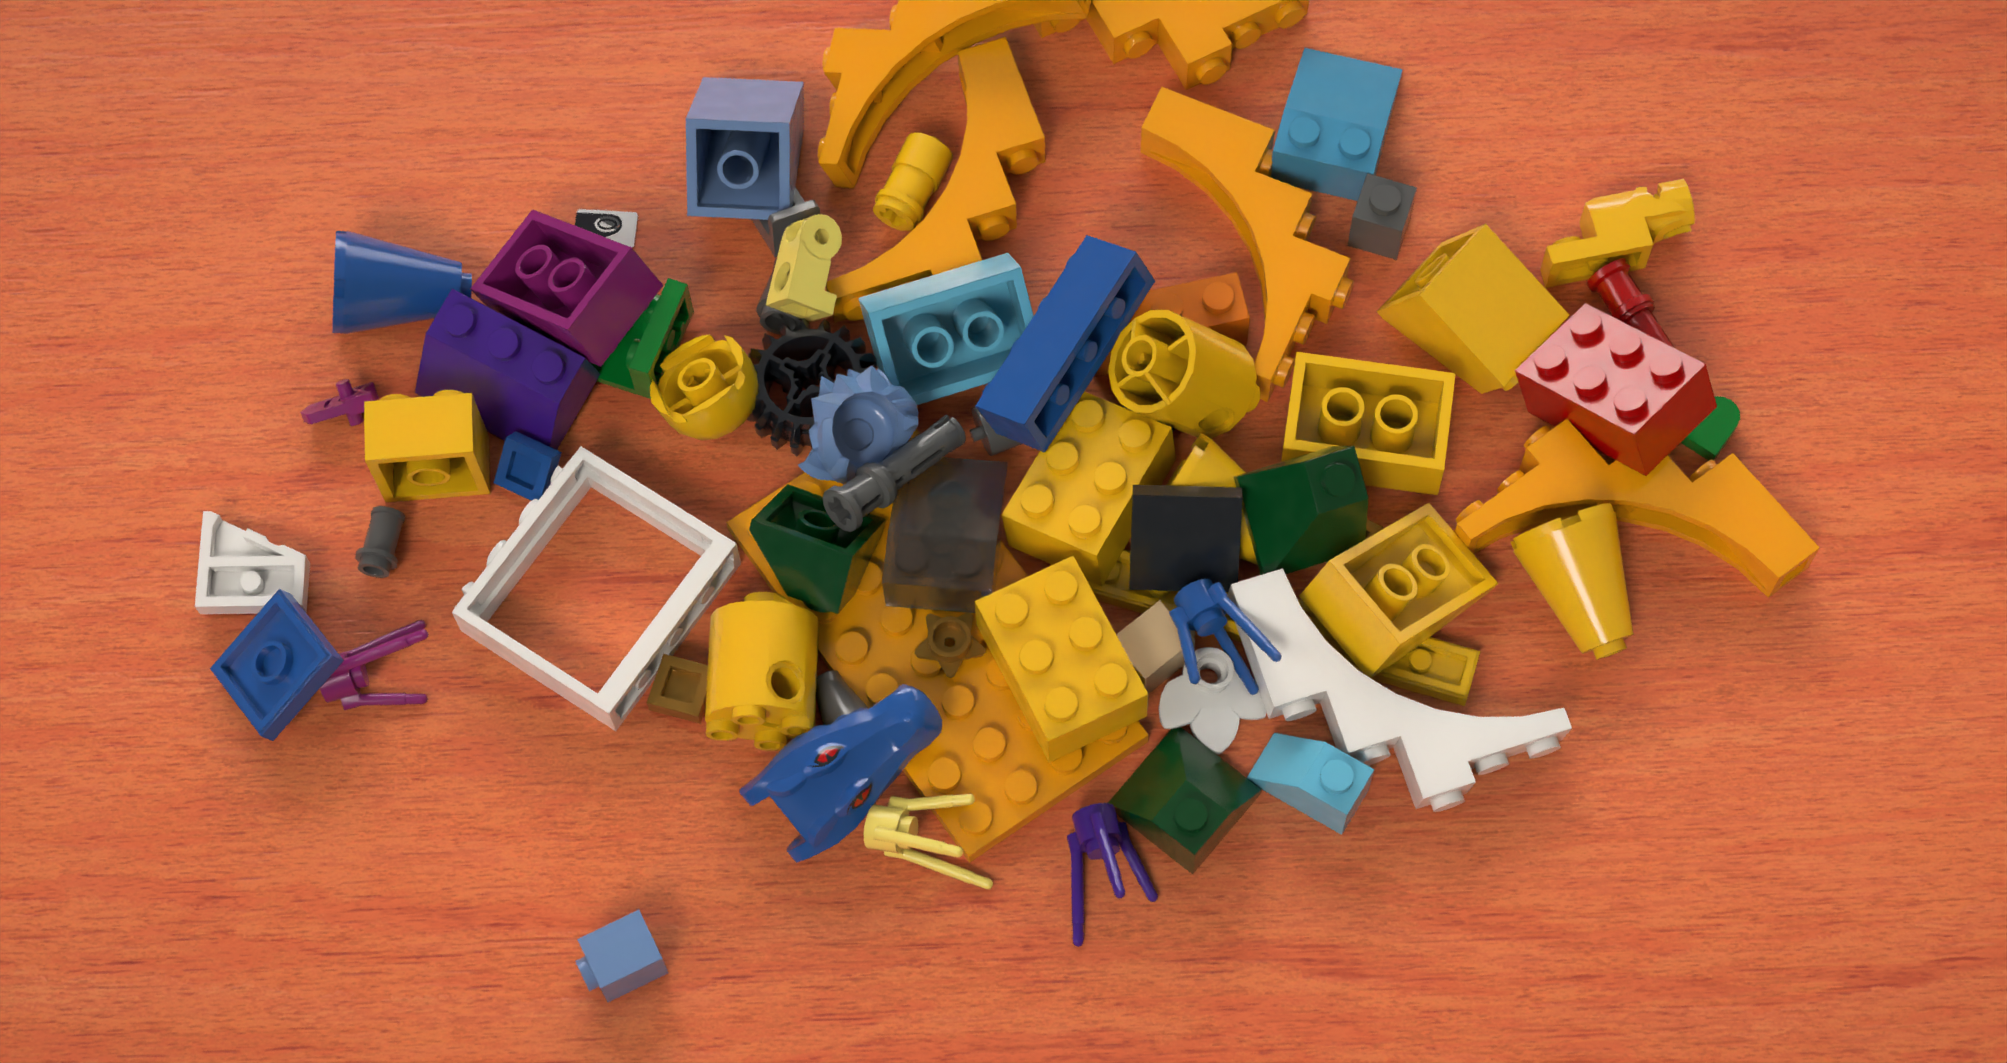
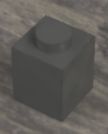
M1367 173L1352 216L1347 246L1397 260L1412 215L1417 187Z

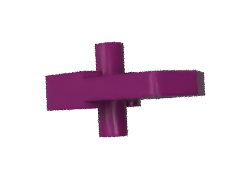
M349 379L337 382L336 387L339 396L307 406L300 412L303 421L307 424H314L346 414L350 426L363 423L364 420L361 413L364 412V401H376L379 399L374 382L352 388Z

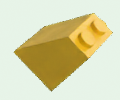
M1487 224L1441 242L1377 311L1386 322L1453 373H1456L1457 376L1481 394L1499 388L1507 391L1518 384L1515 370L1555 333L1559 326L1570 316Z

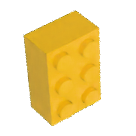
M1296 352L1281 462L1331 446H1354L1366 486L1438 495L1445 469L1456 373Z
M1084 391L1046 452L1040 451L1001 515L1008 546L1052 565L1074 556L1085 578L1103 586L1131 538L1133 484L1161 485L1176 460L1172 427Z
M1074 556L975 601L976 625L1049 763L1147 717L1149 694Z

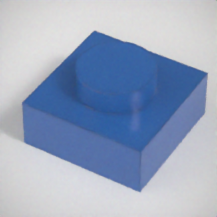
M515 431L505 439L494 484L531 501L533 499L539 500L551 485V477L559 464L562 452Z

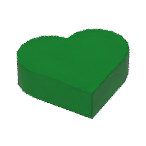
M1715 396L1717 407L1681 442V444L1708 461H1715L1734 434L1740 421V411L1737 405L1725 397Z

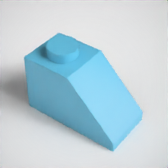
M1274 733L1247 776V779L1265 792L1342 835L1369 791L1375 769L1327 742Z

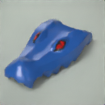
M902 684L892 694L876 703L872 708H859L852 713L839 716L830 725H817L808 732L796 736L776 754L757 776L740 788L739 793L750 806L770 796L801 834L789 844L786 849L796 863L806 860L838 844L863 821L871 806L876 804L881 795L899 776L909 761L917 753L929 746L941 733V716L925 693L907 684Z

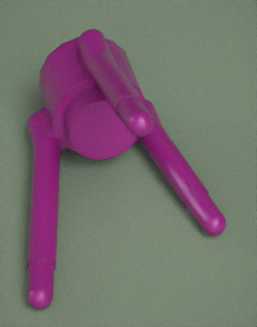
M418 620L355 649L339 653L344 661L320 687L325 701L329 703L341 700L344 710L365 705L425 704L428 700L425 694H361L360 688L369 686V677L365 664L427 639L428 632L425 630V622Z

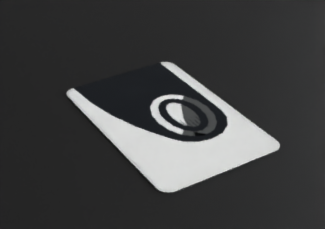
M579 209L576 213L575 226L633 248L638 214L636 212Z

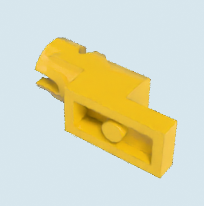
M1685 180L1658 183L1657 193L1654 194V197L1647 192L1646 187H1636L1633 191L1597 197L1586 202L1580 219L1583 239L1576 236L1565 237L1546 247L1540 268L1545 288L1588 280L1600 268L1621 258H1625L1630 264L1631 268L1629 271L1644 269L1654 243L1680 233L1692 231L1690 225L1695 224L1694 206Z

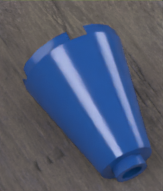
M336 231L332 333L349 334L434 319L451 289L471 298L472 273H462V262L351 231Z

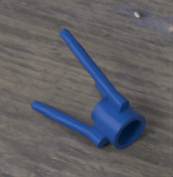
M1200 579L1183 587L1174 597L1177 608L1172 609L1169 615L1178 631L1190 683L1198 684L1200 681L1197 659L1190 630L1202 637L1214 634L1223 651L1231 658L1234 669L1248 692L1252 695L1257 694L1259 688L1224 629L1227 623L1225 614L1227 613L1272 661H1280L1282 658L1281 653L1228 597L1221 582L1213 584L1210 579Z

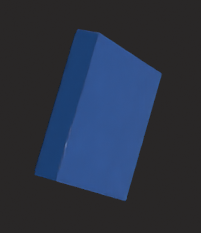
M279 589L210 669L260 736L274 741L344 660L293 595Z

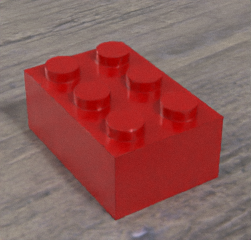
M1586 303L1515 370L1527 410L1530 414L1554 427L1568 419L1593 448L1644 476H1647L1717 407L1705 363Z

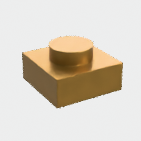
M663 654L647 700L649 710L701 724L706 708L708 665Z

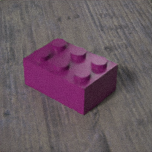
M532 209L470 289L485 306L601 367L610 354L615 351L620 341L639 316L648 308L649 303L662 288L663 284L631 247Z

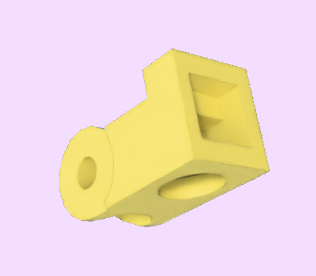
M817 214L794 222L785 229L766 306L802 319L805 318L810 322L833 315L837 295L825 291L831 265V257L839 251L842 244V234L834 219L827 215Z

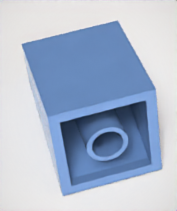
M703 77L686 116L687 216L768 220L771 214L793 206L804 132V82Z

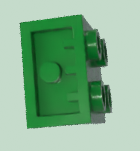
M670 278L667 279L661 295L656 294L649 303L648 308L639 316L603 365L600 367L591 363L600 373L596 382L651 399L649 389L651 382L654 380L658 386L659 380L664 374L660 365L670 353L679 347L694 313L688 284Z

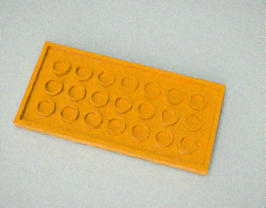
M917 429L913 432L909 441L920 434ZM940 460L897 490L896 498L891 505L884 509L877 507L870 512V514L886 519L885 526L855 595L838 614L811 610L804 605L803 601L787 596L749 530L751 520L787 484L726 522L728 531L773 593L785 596L792 604L808 609L818 617V655L830 671L839 672L845 683L868 708H872L876 703L892 694L902 684H907L925 693L937 708L942 719L941 733L929 746L917 753L909 761L903 772L921 797L974 795L975 802L971 805L931 809L955 844L963 849V855L969 863L1148 742L1149 734L1139 721H1136L1050 763L1048 762L976 625V600L1026 578L1028 575ZM806 472L787 483L822 497L829 488L844 485L833 480L816 479ZM969 612L973 615L971 636L985 647V653L982 657L963 660L955 676L949 678L938 661L920 659L915 655V649L928 637L927 614L931 613L942 618L946 616L959 617ZM953 639L945 641V645L948 647H952L955 644Z

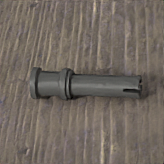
M945 415L931 425L930 428L911 439L883 461L863 464L857 469L856 477L841 487L833 486L824 492L823 504L827 514L844 531L852 532L861 526L863 517L877 507L884 509L891 505L896 498L897 490L902 488L903 485L937 463L949 452L963 445L966 441L964 429L955 418L951 417L949 419V416Z

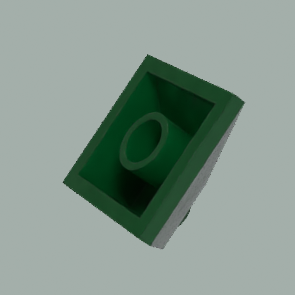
M1331 446L1234 476L1236 487H1242V510L1261 575L1282 568L1285 574H1289L1327 562L1365 540L1369 498L1354 446Z
M787 484L751 520L749 530L787 596L803 601L804 605L811 610L838 614L855 595L883 532L886 519L869 513L863 517V522L859 528L852 532L844 531L827 514L822 496Z
M1182 727L1168 732L1108 803L1115 807L1116 814L1191 874H1194L1259 797L1262 789Z

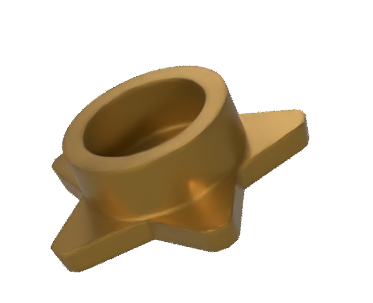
M967 612L959 617L946 616L942 618L930 613L926 616L928 637L915 649V655L920 659L938 661L946 676L952 678L955 676L963 660L982 657L985 653V647L971 636L973 615ZM953 639L955 644L952 647H948L945 645V641Z

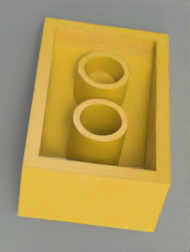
M1427 503L1329 560L1299 597L1366 676L1372 678L1405 657L1497 586L1498 582L1431 504Z

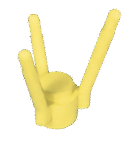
M943 795L911 799L891 796L888 806L875 804L869 809L864 826V844L866 848L884 851L885 856L904 859L984 889H991L993 887V881L989 878L912 849L916 848L941 855L961 857L963 849L959 846L917 836L918 819L917 817L909 816V811L971 805L975 802L974 795Z

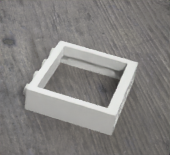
M580 446L563 468L560 466L556 467L551 477V485L539 500L533 499L527 504L520 515L519 526L507 541L501 540L495 545L488 556L487 567L475 583L471 581L461 589L464 596L454 607L452 614L461 632L614 731H617L655 680L663 654L673 656L741 565V559L737 543ZM591 487L701 556L598 693L488 623L494 612Z

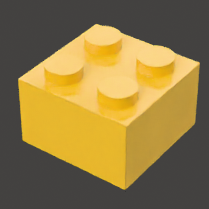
M442 390L436 392L433 396L410 398L402 394H390L382 397L380 400L364 401L365 462L385 503L491 494L489 435L472 393H463L458 390Z

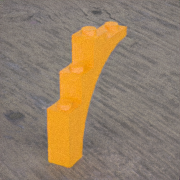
M898 0V4L894 5L890 12V30L835 28L831 45L824 51L822 66L825 76H827L837 92H834L830 99V121L826 136L821 138L818 145L819 165L836 187L855 188L867 152L885 121L908 93L941 64L956 56L958 51L967 49L978 42L1013 28L1049 20L1087 19L1091 0Z
M1091 0L1086 20L1113 64L1126 58L1134 59L1141 57L1154 45L1158 44L1187 90L1200 83L1203 85L1211 84L1220 79L1226 71L1230 70L1233 48H1246L1256 42L1263 34L1279 27L1285 29L1297 24L1308 14L1309 0ZM1083 19L1049 20L1033 25L1040 37L1044 38L1055 32H1067Z
M1006 37L958 51L959 78L967 105V124L961 155L949 183L925 219L896 246L865 266L827 281L826 291L837 295L832 315L835 323L846 319L850 321L864 319L859 297L982 261L975 242L976 240H995L1007 234L1009 230L1017 228L1016 202L1005 175L1009 173H1027L1038 164L1045 163V136Z
M1161 87L1141 127L1140 153L1175 169L1203 190L1231 220L1247 247L1261 286L1265 321L1263 340L1254 363L1257 376L1256 384L1260 388V399L1268 402L1275 386L1284 388L1289 380L1295 364V359L1289 356L1295 343L1305 344L1314 320L1327 324L1335 307L1344 309L1354 285V280L1347 278L1350 258L1308 242L1316 221V216L1310 214L1312 193L1271 178L1274 129Z
M1565 419L1553 429L1546 425L1533 433L1524 444L1525 453L1519 471L1511 474L1497 488L1498 494L1485 504L1480 500L1471 503L1455 520L1457 522L1455 533L1469 550L1475 554L1499 539L1540 526L1560 517L1563 520L1579 515L1578 511L1592 506L1611 503L1614 513H1616L1617 521L1663 530L1705 548L1739 570L1768 598L1808 569L1820 548L1734 453L1718 464L1714 460L1707 461L1690 478L1667 455L1647 476H1644L1611 457L1605 461L1568 419Z

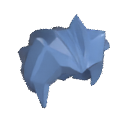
M870 366L862 373L848 369L847 376L837 374L835 383L821 376L819 396L811 398L815 424L809 429L812 449L806 460L798 464V466L816 479L833 480L846 484L856 477L855 473L860 466L867 462L879 463L909 441L913 432L918 427V408L916 402L904 387L893 386L887 376L879 368L876 370L873 366Z

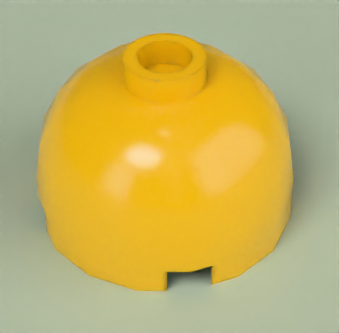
M711 335L699 336L680 345L661 363L660 367L663 369L664 374L661 376L658 386L654 380L651 382L649 388L651 403L679 434L699 440L717 439L735 431L747 420L754 410L756 397L759 394L757 373L751 359L733 337L724 335L727 341H715Z

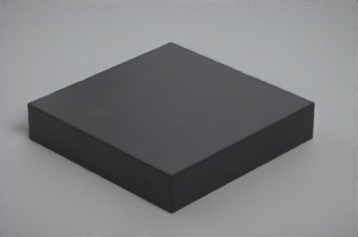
M1133 484L1129 590L1180 591L1183 587L1194 581L1210 579L1213 584L1221 582L1225 591L1229 592L1231 584L1238 582L1243 499L1242 487Z

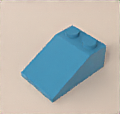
M1304 48L1273 148L1271 178L1294 187L1358 201L1367 173L1376 176L1403 69Z

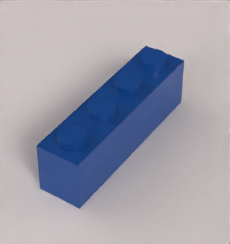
M1086 235L1075 254L1067 261L1065 269L1048 295L1040 302L1037 312L1020 338L1014 342L1009 355L992 381L986 385L982 396L975 405L996 434L1046 452L1113 348L1120 332L1127 326L1155 282L1136 251Z

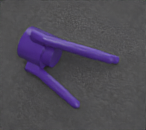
M1109 803L1092 804L1076 811L1072 815L1075 832L1067 835L1071 853L1073 944L1077 947L1082 946L1084 942V852H1087L1089 859H1103L1114 895L1117 898H1123L1125 896V889L1115 854L1121 848L1147 899L1150 902H1155L1158 899V894L1130 840L1126 823L1118 822L1115 807Z

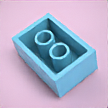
M1009 253L858 298L872 350L876 358L877 368L887 376L893 386L904 387L917 405L992 381L1009 355L1012 345L1020 338L1034 316L1021 266Z

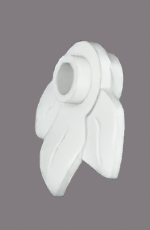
M1204 647L1195 651L1199 676L1200 670L1211 669L1217 674L1218 681L1207 683L1200 676L1199 683L1192 684L1189 681L1187 668L1184 664L1182 675L1169 681L1163 689L1158 708L1159 719L1164 729H1175L1190 724L1191 731L1198 741L1215 754H1221L1235 739L1240 719H1263L1266 717V710L1259 691L1255 695L1248 692L1244 683L1237 675L1231 658L1220 649Z

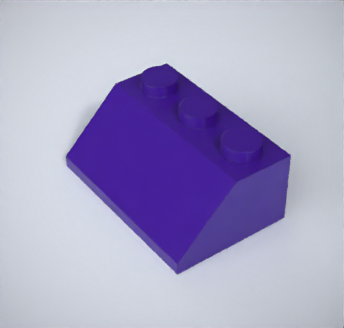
M451 289L426 332L415 393L421 397L433 396L436 392L442 390H458L463 393H472L487 432L505 441L507 436L517 431L557 450L599 378L600 373L585 357Z

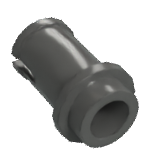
M386 506L373 508L364 546L359 548L355 554V559L359 562L358 570L363 574L376 578H386L389 576L390 570L397 568L398 559L394 555L401 527L405 521V515L399 510Z

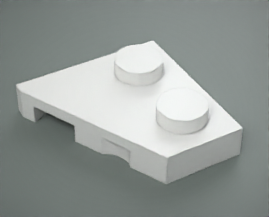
M203 511L195 608L200 615L258 614L279 589L292 594L307 613L310 562L306 555L285 545H275L269 542L266 536L247 528L245 531L225 522L220 515L212 511Z

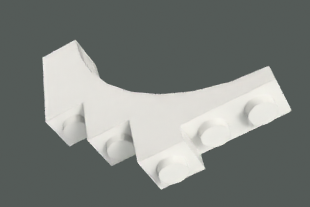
M1283 568L1231 584L1228 597L1282 655L1280 661H1272L1235 622L1268 718L1271 719L1284 715L1285 721L1297 720L1314 713L1317 710L1315 704L1320 703L1337 749L1366 765H1371L1390 757L1389 749L1394 748L1415 809L1431 805L1434 812H1439L1465 802L1463 794L1468 793L1476 782L1471 770L1472 768H1476L1478 775H1483L1509 765L1507 757L1527 751L1529 758L1532 759L1550 754L1561 748L1559 741L1563 740L1572 729L1565 708L1527 716L1477 717L1434 709L1395 694L1358 671L1324 639L1300 606Z

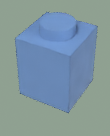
M640 910L577 939L585 955L575 961L589 991L600 987L607 1002L669 973Z

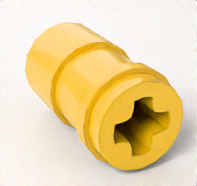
M918 132L910 133L891 167L892 172L887 182L875 197L873 212L876 217L897 230L912 231L916 224L922 220L926 204L932 193L938 189L953 160V154L950 149L934 136Z

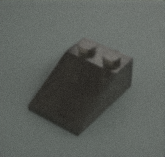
M942 457L937 463L897 490L888 528L882 579L885 606L975 613V601L995 592L1002 530L1001 515L1004 511L1008 462Z

